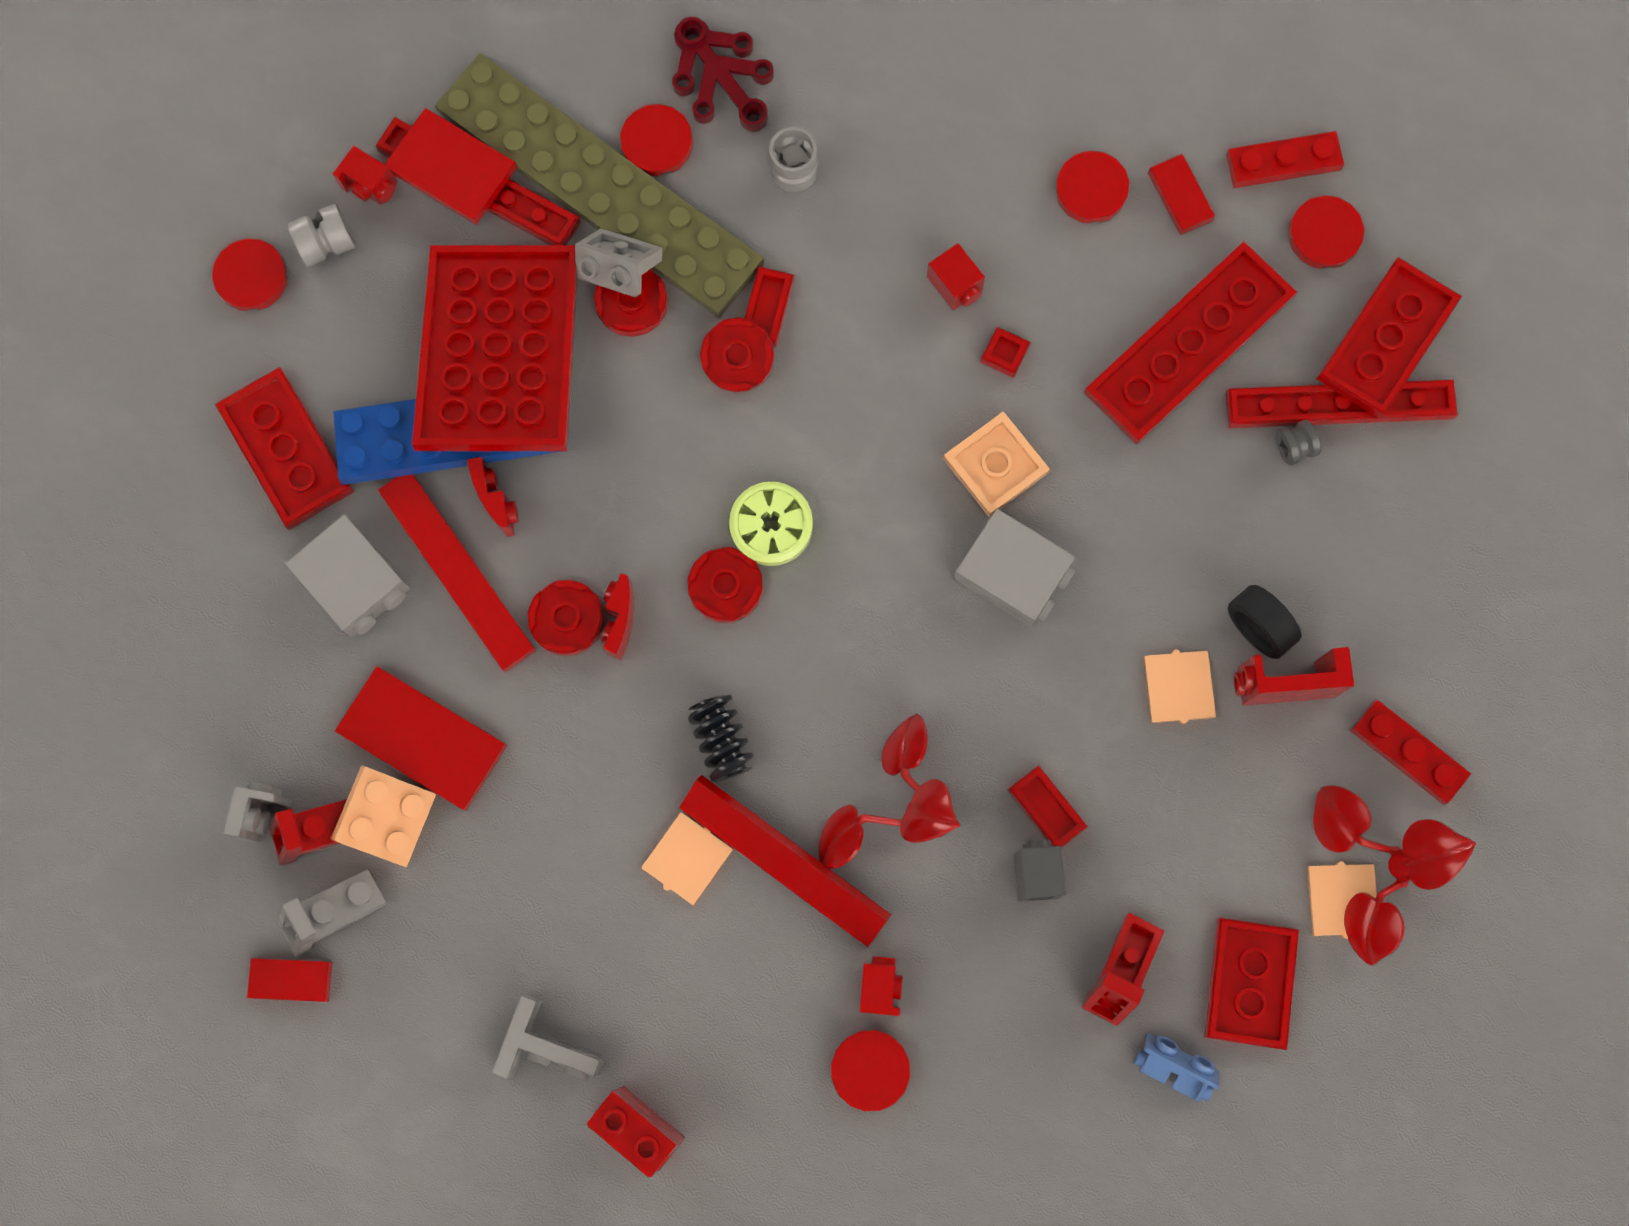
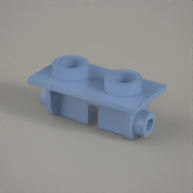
M1146 1033L1144 1051L1140 1049L1133 1064L1139 1066V1071L1163 1084L1167 1081L1170 1073L1173 1072L1177 1074L1172 1084L1173 1089L1197 1102L1200 1099L1207 1102L1212 1095L1213 1089L1219 1088V1070L1216 1069L1215 1065L1201 1055L1191 1056L1180 1050L1174 1041L1165 1036L1159 1035L1155 1037Z

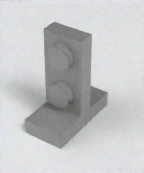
M366 869L301 903L298 898H295L283 904L278 925L295 957H298L310 951L314 942L385 906L386 902L369 870Z
M521 996L491 1074L504 1079L513 1078L525 1050L528 1051L526 1059L544 1066H549L551 1060L565 1065L564 1073L575 1078L586 1080L588 1074L592 1076L599 1075L604 1062L603 1058L531 1032L542 1001L530 996Z

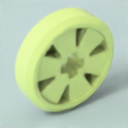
M762 482L746 489L736 499L730 512L729 527L736 548L744 555L760 565L778 566L794 560L805 550L812 536L813 518L808 502L795 488L780 482ZM766 516L770 519L773 516L779 517L778 526L780 529L774 531L771 528L769 532L764 531L765 524L763 519Z

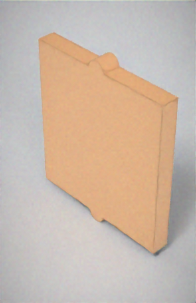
M1175 649L1171 654L1144 656L1151 723L1179 721L1181 724H1186L1188 720L1216 717L1208 651L1180 653L1179 650Z
M680 812L641 868L664 884V890L674 891L694 906L733 849L711 834V831L706 827H701Z
M1340 861L1336 865L1308 866L1312 936L1341 935L1343 939H1348L1344 926V914L1351 898L1361 892L1368 893L1376 898L1374 864L1345 865L1343 861Z

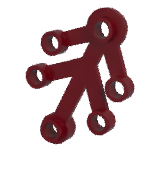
M686 17L681 20L674 32L676 45L682 51L678 71L672 78L674 92L679 96L685 97L694 91L695 85L691 73L697 54L705 65L698 100L692 106L695 120L702 124L713 120L715 110L712 102L716 82H718L738 108L742 127L752 132L763 129L768 122L766 104L757 98L749 99L731 73L752 76L756 83L765 85L770 83L774 77L772 63L766 59L752 61L719 56L710 47L732 48L733 53L737 57H748L753 52V39L746 32L731 34L711 31L707 24L697 17ZM690 34L699 36L694 40L686 39ZM741 41L748 43V46L745 48H738L736 45ZM761 68L769 70L766 75L756 73ZM681 80L690 82L686 87H679L677 85ZM702 107L710 109L705 115L697 112ZM751 115H758L760 117L758 121H748V117Z

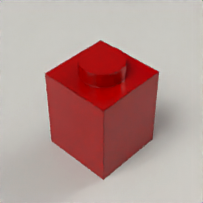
M959 243L928 263L927 278L952 310H955L962 304L964 307H968L982 295L981 291L983 290L985 276Z

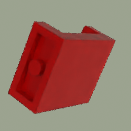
M1340 647L1328 651L1314 661L1316 673L1266 677L1264 675L1262 655H1252L1238 667V672L1234 673L1235 693L1237 696H1241L1242 706L1336 698L1355 686L1349 647Z
M624 1086L613 1090L587 1122V1126L647 1177H652L656 1171H659L685 1139L682 1134Z

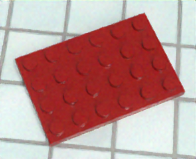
M430 245L412 446L415 451H567L577 295L575 245Z

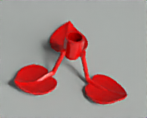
M916 713L908 717L891 733L883 747L881 756L884 771L891 776L901 772L903 780L915 791L912 800L907 805L905 814L902 819L868 814L858 816L857 808L849 804L839 808L826 822L819 841V861L829 869L842 867L855 857L864 837L862 824L867 822L900 827L903 839L910 843H920L939 838L960 827L946 784L941 780L931 779L919 786L910 776L909 769L920 765L927 749V729L921 715Z
M1336 785L1324 786L1317 793L1313 815L1314 831L1320 843L1330 851L1341 853L1349 851L1356 841L1361 846L1391 855L1388 868L1390 873L1396 878V882L1379 891L1376 898L1365 892L1355 894L1347 904L1344 914V926L1351 947L1365 963L1374 966L1382 959L1391 955L1399 947L1405 931L1400 911L1394 904L1383 902L1385 897L1399 888L1407 887L1409 881H1412L1415 886L1426 890L1443 887L1465 866L1474 850L1476 842L1457 833L1444 823L1432 819L1418 820L1409 826L1403 837L1402 850L1398 846H1388L1367 840L1361 836L1370 828L1372 822L1366 803L1357 794L1346 788Z

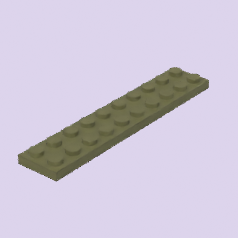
M481 53L435 105L437 113L458 128L515 161L517 165L516 170L597 230L601 228L662 247V262L651 269L718 318L723 315L754 277L758 266L762 267L764 264V258Z

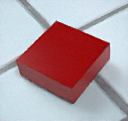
M996 327L980 363L1014 378L1031 342Z

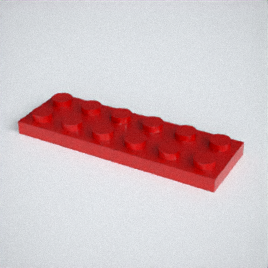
M1243 241L1085 388L1084 394L1137 445L1295 297L1297 291Z

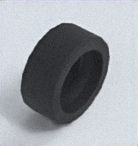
M1249 585L1228 605L1229 616L1240 633L1257 650L1272 659H1280L1301 639V630L1293 615L1273 594L1258 585Z

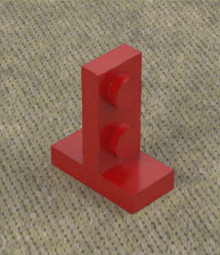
M347 799L294 814L292 808L275 813L269 830L280 866L295 862L298 855L340 844L331 840V837Z
M1128 913L1124 917L1097 982L1086 995L1081 1008L1118 1026L1141 1001L1145 991L1141 986L1162 939L1164 930Z

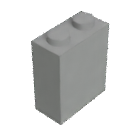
M996 509L956 570L954 580L1032 628L1037 619L1044 622L1056 604L1050 598L1057 587L1064 591L1076 571L1070 567L1075 556L999 509Z
M345 514L285 563L338 627L351 638L357 634L363 635L375 625V618L386 609L392 610L400 605L406 597L405 593L411 589Z

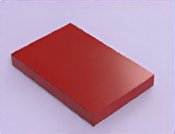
M427 108L422 111L385 163L394 176L475 225L479 223L517 169L515 161Z
M1217 918L1204 1038L1287 1050L1299 929Z

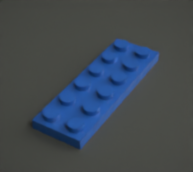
M416 399L333 411L338 478L342 485L468 466L467 459L482 457L485 463L563 452L415 451L412 446Z

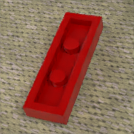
M1337 131L1230 148L1226 154L1233 189L1341 171L1344 166Z
M1378 699L1369 705L1350 729L1354 735L1443 805L1448 804L1472 774Z

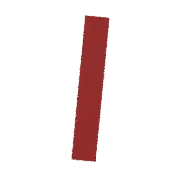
M394 117L375 145L377 150L390 157L412 126ZM510 179L487 210L549 245H567L581 223L579 216Z
M1454 379L1407 381L1382 419L1374 416L1326 385L1231 388L1226 391L1228 428L1296 426L1298 422L1303 420H1309L1312 425L1451 420L1458 416Z
M413 474L399 476L379 488L378 492L502 671L506 673L536 652V649Z
M703 775L695 780L679 807L681 810L866 947L870 946L892 915Z

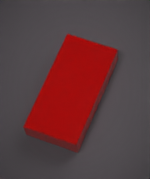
M1183 154L1149 168L1148 175L1180 235L1214 220L1215 214Z
M758 266L744 318L753 320L765 329L774 347H776L794 283V274Z
M1039 765L1007 790L1045 839L1050 840L1052 847L1061 846L1062 848L1088 827Z
M251 958L247 998L329 1002L333 962Z

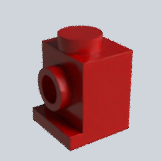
M354 145L332 174L340 188L348 193L350 190L359 199L367 202L370 198L379 205L388 202L392 198L398 183L388 166Z
M872 956V964H863L859 1012L900 1016V1008L892 1007L893 999L901 1000L903 975H895L896 958Z

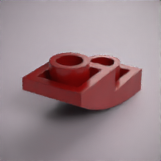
M482 457L467 459L474 488L484 508L507 537L515 536L513 524L519 523L517 506L514 500L509 501L503 490L493 492V490H498V481L494 467L489 468Z
M623 573L620 574L617 582L613 580L610 582L604 594L605 608L609 615L616 617L615 622H608L601 637V642L605 643L603 650L606 654L620 661L629 641L634 614L632 582L628 575Z

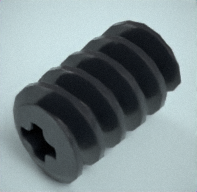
M731 695L712 697L688 709L695 710L688 717L690 724L700 725L693 732L695 738L706 739L699 746L700 752L712 753L705 759L704 764L708 768H717L709 776L711 782L724 781L752 769V767H746L745 764L754 757L753 753L740 752V749L748 743V739L735 738V734L743 726L742 724H730L729 722L738 712L736 709L725 710L724 705L732 700Z

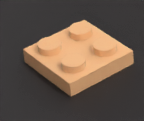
M1004 411L943 455L945 463L988 517L992 516L996 509L1000 510L1034 485L1050 471L1049 467Z
M361 765L331 840L407 867L436 794Z

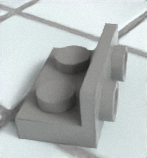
M600 228L575 244L577 278L637 297L641 294V275L662 262V247Z
M249 782L248 789L235 786L223 834L260 842L261 834H266L270 824L271 814L267 811L268 804L291 808L292 800L281 797L283 790L266 784Z

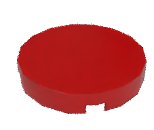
M663 104L646 105L634 111L625 120L620 133L621 149L625 158L652 177L662 176V173L670 171L673 173L679 170L689 159L693 148L692 131L685 116L675 108Z
M1086 151L1075 154L1063 164L1057 175L1056 193L1059 206L1069 217L1081 223L1090 224L1091 222L1100 221L1101 223L1109 221L1121 211L1128 197L1130 182L1126 169L1116 158L1104 152Z
M1323 195L1310 198L1299 206L1289 223V242L1291 249L1298 258L1313 268H1337L1354 258L1363 243L1365 228L1361 215L1352 204L1339 197Z
M246 238L232 242L220 252L213 265L212 280L215 290L228 305L239 311L262 310L275 303L284 292L288 280L286 276L287 266L285 260L273 245L261 239Z
M652 269L641 275V294L637 297L596 285L594 294L596 312L605 327L618 335L629 337L647 334L656 328L666 315L669 302L665 283Z
M736 317L722 320L703 338L700 358L702 368L710 381L723 390L740 393L751 391L764 383L772 372L775 352L773 342L765 329L753 320Z
M722 547V549L703 553L693 563L688 575V594L695 609L705 618L718 623H732L749 616L758 606L763 594V577L756 561L748 558L739 549Z
M557 580L548 584L547 587L533 597L528 609V627L535 641L547 652L559 656H573L588 650L599 639L604 627V609L598 596L585 584L574 580Z
M861 1030L848 1036L836 1049L831 1063V1078L838 1095L849 1106L864 1112L881 1111L894 1105L905 1093L910 1079V1061L903 1046L891 1035L878 1030Z

